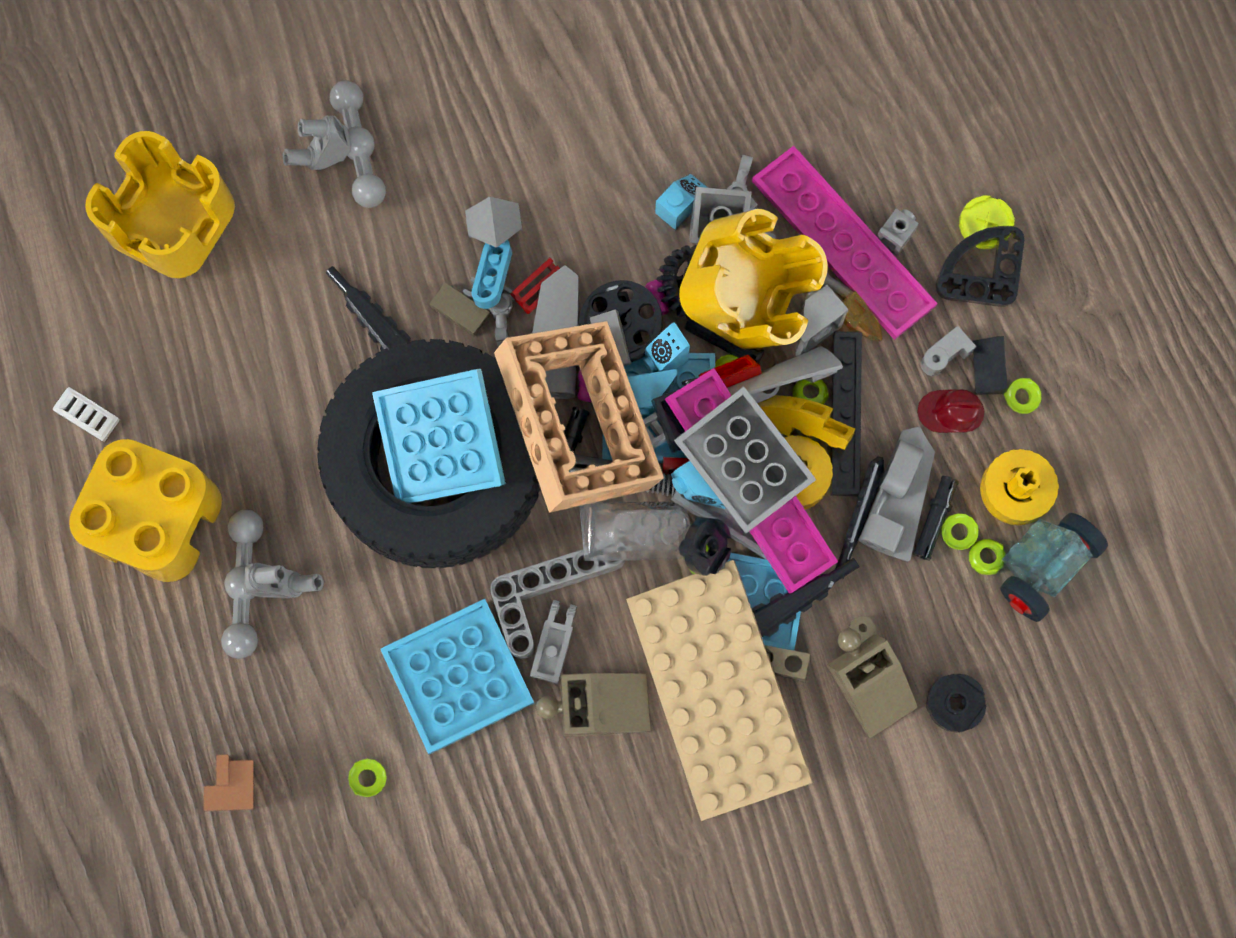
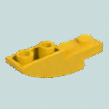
M774 395L757 403L778 431L787 436H790L796 428L806 436H814L825 441L831 447L845 450L855 432V428L830 418L833 408L818 402L791 396Z

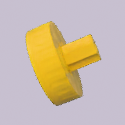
M791 435L784 437V439L816 478L813 483L796 495L806 510L815 506L825 496L833 477V467L829 455L818 442L808 437Z
M1019 449L1004 452L987 467L981 479L980 492L985 507L995 518L1010 525H1026L1037 521L1050 510L1058 496L1059 484L1054 468L1046 459L1033 451ZM1024 479L1027 480L1026 486L1022 484ZM1004 483H1007V489H1008L1009 493H1010L1014 498H1017V499H1026V498H1029V497H1030L1031 500H1030V499H1027V500H1024V501H1017V500L1012 499V498L1008 495Z

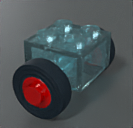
M1067 514L1058 526L1039 519L1029 528L1028 532L1019 542L1011 547L1010 551L1002 559L1014 576H1010L1000 587L1001 593L1015 611L1035 622H1039L1050 610L1047 602L1039 592L1041 591L1056 597L1090 558H1098L1108 547V542L1091 522L1078 514Z

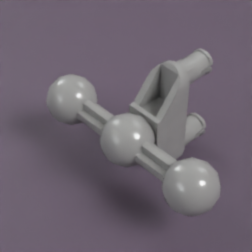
M348 80L339 81L330 91V102L336 111L342 113L345 125H342L337 117L328 115L317 120L300 119V122H298L299 136H314L307 149H284L283 163L285 166L301 165L307 166L311 170H322L340 161H344L347 156L354 161L357 179L354 180L352 185V196L362 207L373 208L383 202L386 195V186L381 178L373 174L369 159L374 150L375 140L372 134L361 126L358 110L363 104V93L356 83Z
M247 509L235 512L230 517L227 525L228 534L237 543L235 568L229 571L224 581L226 593L234 599L232 625H229L223 632L221 644L225 653L235 659L251 656L258 644L257 632L249 625L251 599L255 596L262 598H295L300 596L302 592L320 591L324 584L323 578L319 574L301 575L296 571L287 570L284 566L280 565L270 566L252 563L253 543L257 542L261 537L264 525L262 518L256 512Z

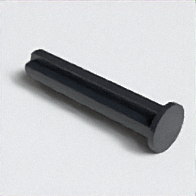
M688 320L685 325V330L737 358L749 355L759 364L764 354L763 349L758 351L756 349L740 348L693 320Z

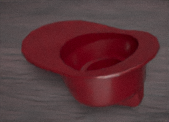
M964 389L929 392L923 396L917 410L919 421L923 426L932 432L938 433L971 432L980 426L985 412L983 403L978 396Z

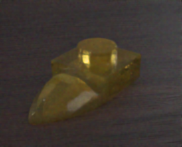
M856 291L850 292L842 300L843 304L848 308L843 323L849 330L862 332V336L867 339L881 341L882 331L879 321Z

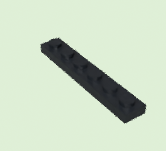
M834 331L833 354L842 363L843 368L837 370V373L832 374V419L855 428V432L845 450L831 447L833 477L831 479L830 496L858 497L860 493L862 332Z

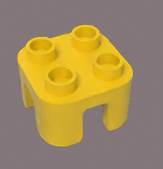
M151 131L133 133L121 142L115 152V159L126 173L123 183L115 195L109 188L95 183L86 198L87 215L112 247L165 276L171 278L188 277L201 268L230 222L235 210L234 198L217 168L208 159L196 155L193 162L189 164L180 158L172 143L165 137Z
M754 209L711 221L701 234L680 286V302L687 316L743 349L788 345L800 339L806 330L808 319L797 312L785 314L790 300L795 294L818 291L824 284L828 270L827 258L822 247L810 237L798 235L784 239H774L767 235L766 232L774 230L778 217L764 209Z
M121 439L107 445L98 455L71 511L69 526L75 540L99 556L114 563L119 561L156 580L174 582L186 577L195 567L200 552L190 545V539L200 518L211 523L216 521L221 510L222 497L216 484L194 464L140 442Z

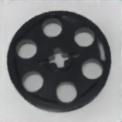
M627 280L612 281L598 287L585 300L580 312L579 326L591 324L590 317L616 309L619 312L620 319L626 317L627 325L625 327L622 326L630 361L635 362L645 357V348L662 333V311L654 295L644 286ZM624 289H630L634 292V296L629 302L619 300V294ZM599 299L606 300L608 302L606 310L603 312L594 311L593 304ZM646 305L654 307L655 310L654 315L648 319L640 317L639 314L641 308ZM640 332H646L650 336L648 343L642 346L637 345L634 341L635 336Z

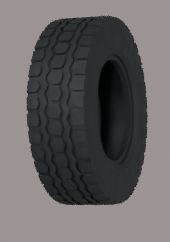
M425 339L411 341V344L404 342L392 346L393 349L388 350L386 348L376 353V357L373 359L369 357L359 364L360 368L358 370L354 369L345 378L346 382L344 384L341 382L334 392V399L331 398L326 407V416L322 418L319 429L321 434L318 435L317 446L319 451L317 453L318 469L320 470L319 474L323 488H325V493L334 510L349 530L370 549L392 561L402 562L404 565L413 567L446 568L454 567L457 564H466L476 558L480 559L491 553V550L499 548L506 542V539L511 538L520 529L519 526L524 524L530 515V510L534 508L539 497L538 493L541 491L497 360L486 352L483 354L482 350L467 345L465 347L463 343L451 340L447 343L444 339H430V342H426ZM481 369L506 484L470 491L455 501L438 506H417L393 496L382 486L378 473V453L382 442V435L372 392Z

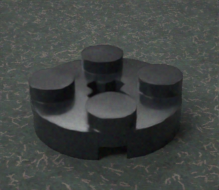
M697 517L688 529L685 539L679 545V553L681 556H684L687 567L693 573L704 576L719 573V570L725 567L730 557L731 548L727 547V538L731 539L730 530L720 519Z
M951 674L943 676L931 686L927 695L926 709L931 719L940 728L949 732L960 733L976 727L984 718L986 713L985 693L981 685L968 675ZM960 696L962 698L961 704L964 707L962 710L959 708L953 710L950 707L952 703L949 699L950 697L956 698Z

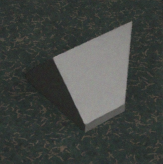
M488 197L465 211L469 238L473 237L496 248L518 231H522L519 203Z

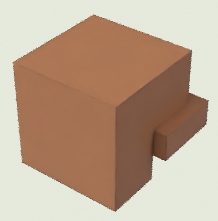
M216 755V786H204V811L254 810V761H230L229 755Z

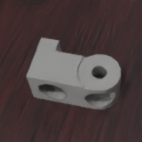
M957 326L926 351L921 361V368L927 375L937 376L942 373L947 363L958 354L963 360L972 354L976 345Z

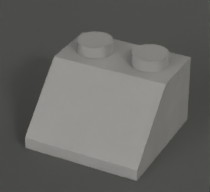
M696 187L691 213L689 242L698 243L704 228L711 221L750 211L752 192Z
M825 285L818 291L809 292L805 296L806 300L802 305L801 315L808 319V324L801 338L797 340L796 356L812 350L843 325L848 308L828 285Z

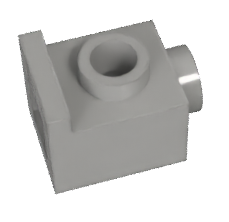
M895 209L879 230L877 237L890 252L898 256L916 231L919 223L915 221L916 217L912 212L905 209L902 211Z

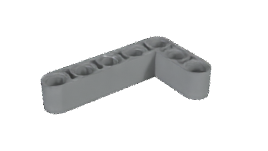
M615 540L607 541L501 575L493 580L490 587L507 646L515 658L527 659L533 654L535 649L532 633L521 601L622 568L626 561V550L623 544ZM609 550H618L621 558L616 562L608 561L605 554ZM583 558H589L594 562V566L592 569L584 571L578 567V563ZM556 567H563L567 573L562 579H554L551 576L552 570ZM528 576H537L540 581L536 587L527 588L524 586V580ZM502 584H508L512 587V591L507 597L497 595V589ZM508 612H519L521 615L520 620L516 624H508L505 622ZM519 638H525L529 641L528 648L523 652H518L513 647L514 642Z

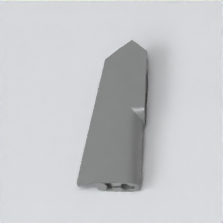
M565 265L541 283L532 334L578 326L579 276ZM576 366L545 371V380L551 398L570 399L575 397Z
M819 346L765 370L761 369L762 374L727 389L733 395L742 387H745L753 399L759 403L776 395L779 387L802 379L814 383L837 373V370L842 369L843 366L834 354L826 348Z
M920 426L901 432L880 481V491L859 537V542L865 546L906 562L911 559L935 455V450L925 437Z

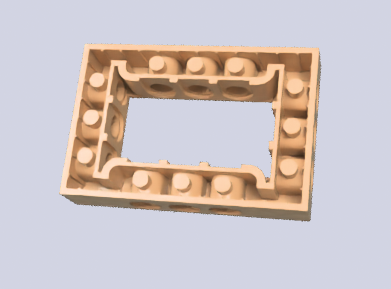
M607 321L506 338L497 348L494 354L549 513L647 491L664 479ZM579 365L613 462L597 467L593 464L584 470L569 473L575 465V455L573 451L570 452L564 435V424L561 425L554 406L556 403L555 398H551L545 380V371Z

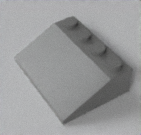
M742 387L674 440L745 533L749 532L816 480L745 387Z

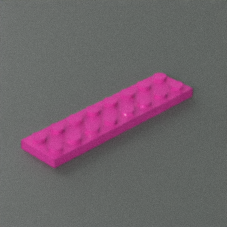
M792 146L752 178L753 184L799 235L810 237L822 247L827 258L828 267L844 285L854 292L853 295L894 340L937 306L938 303L795 146Z
M713 368L671 394L665 400L684 430L687 431L732 395ZM796 496L749 531L788 593H793L838 562Z

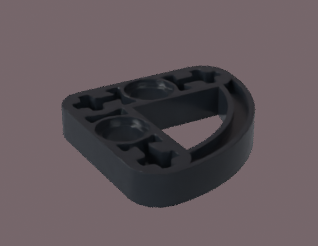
M996 226L980 230L965 238L951 251L940 269L936 282L938 295L946 300L1006 307L1013 303L1018 295L1025 241L1023 232L1014 226ZM1010 233L1013 234L1014 239L1018 240L1011 247V253L1016 252L1017 255L1002 254V251L1006 252L1008 250L1009 242L1004 240V238L1008 237ZM997 240L992 278L952 273L959 259L968 250L981 243ZM1011 260L1015 266L1014 272L1011 274L1003 273L1000 269L1001 261ZM952 280V285L961 286L962 281H966L963 288L964 296L960 295L961 289H953L950 293H947V288L942 287V284ZM972 283H979L983 286L984 293L981 297L976 298L970 294L969 287ZM990 285H993L991 291H1000L1003 287H1006V292L1011 294L1005 301L998 294H992L990 296L991 299H987L990 293Z

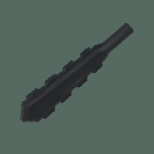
M334 266L326 271L328 277L343 292L347 301V309L351 314L358 315V323L362 328L369 329V337L374 343H380L381 351L386 348L388 350L393 349L392 346L404 342L411 344V337L404 330H398L397 323L390 316L385 317L383 315L384 310L377 303L372 304L370 302L371 297L365 291H359L357 288L352 287Z
M877 456L869 463L836 568L851 559L853 551L857 546L884 473L883 457Z
M852 558L830 573L816 576L793 593H786L785 595L779 593L770 598V603L766 605L761 603L753 607L752 610L761 636H772L779 631V625L782 623L789 624L796 619V613L809 610L814 600L821 601L826 598L828 591L835 582L859 568L858 562Z

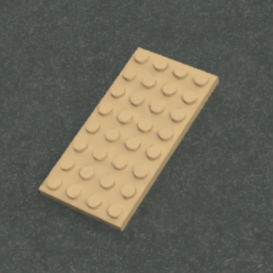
M734 560L726 562L725 567L719 570L717 574H709L708 576L693 574L626 599L701 821L813 783Z

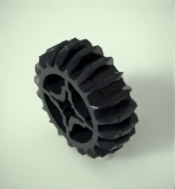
M686 245L681 247V249L673 250L671 256L669 255L664 258L666 265H661L658 269L663 275L658 276L656 279L663 285L657 291L660 293L664 292L665 294L661 302L669 301L668 310L674 311L677 309L676 317L686 316L688 320L692 319L687 316L682 308L679 289L697 245L691 248ZM687 261L684 275L677 276L680 266Z

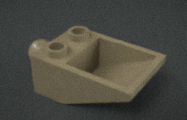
M845 629L839 634L838 645L846 653L827 664V667L867 737L872 738L918 707L902 666L886 639L874 634L861 643V636L854 629Z
M585 673L561 675V701H557L552 696H543L536 704V711L543 719H552L562 712L563 738L650 732L646 674ZM577 688L580 691V696L572 698L569 693L571 689ZM574 717H579L582 720L580 727L572 725L571 720Z

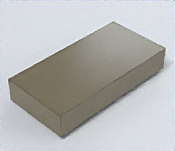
M444 283L429 303L432 309L473 336L477 334L490 316L489 311L479 308L474 301L447 283Z

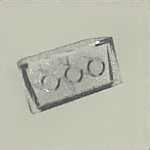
M674 501L594 502L579 506L585 561L684 559V556H681L679 553V545L685 539L692 523L688 510Z

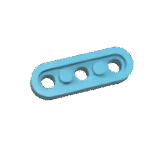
M508 240L497 248L487 243L484 244L472 288L474 303L479 308H492L501 299L512 257V249Z

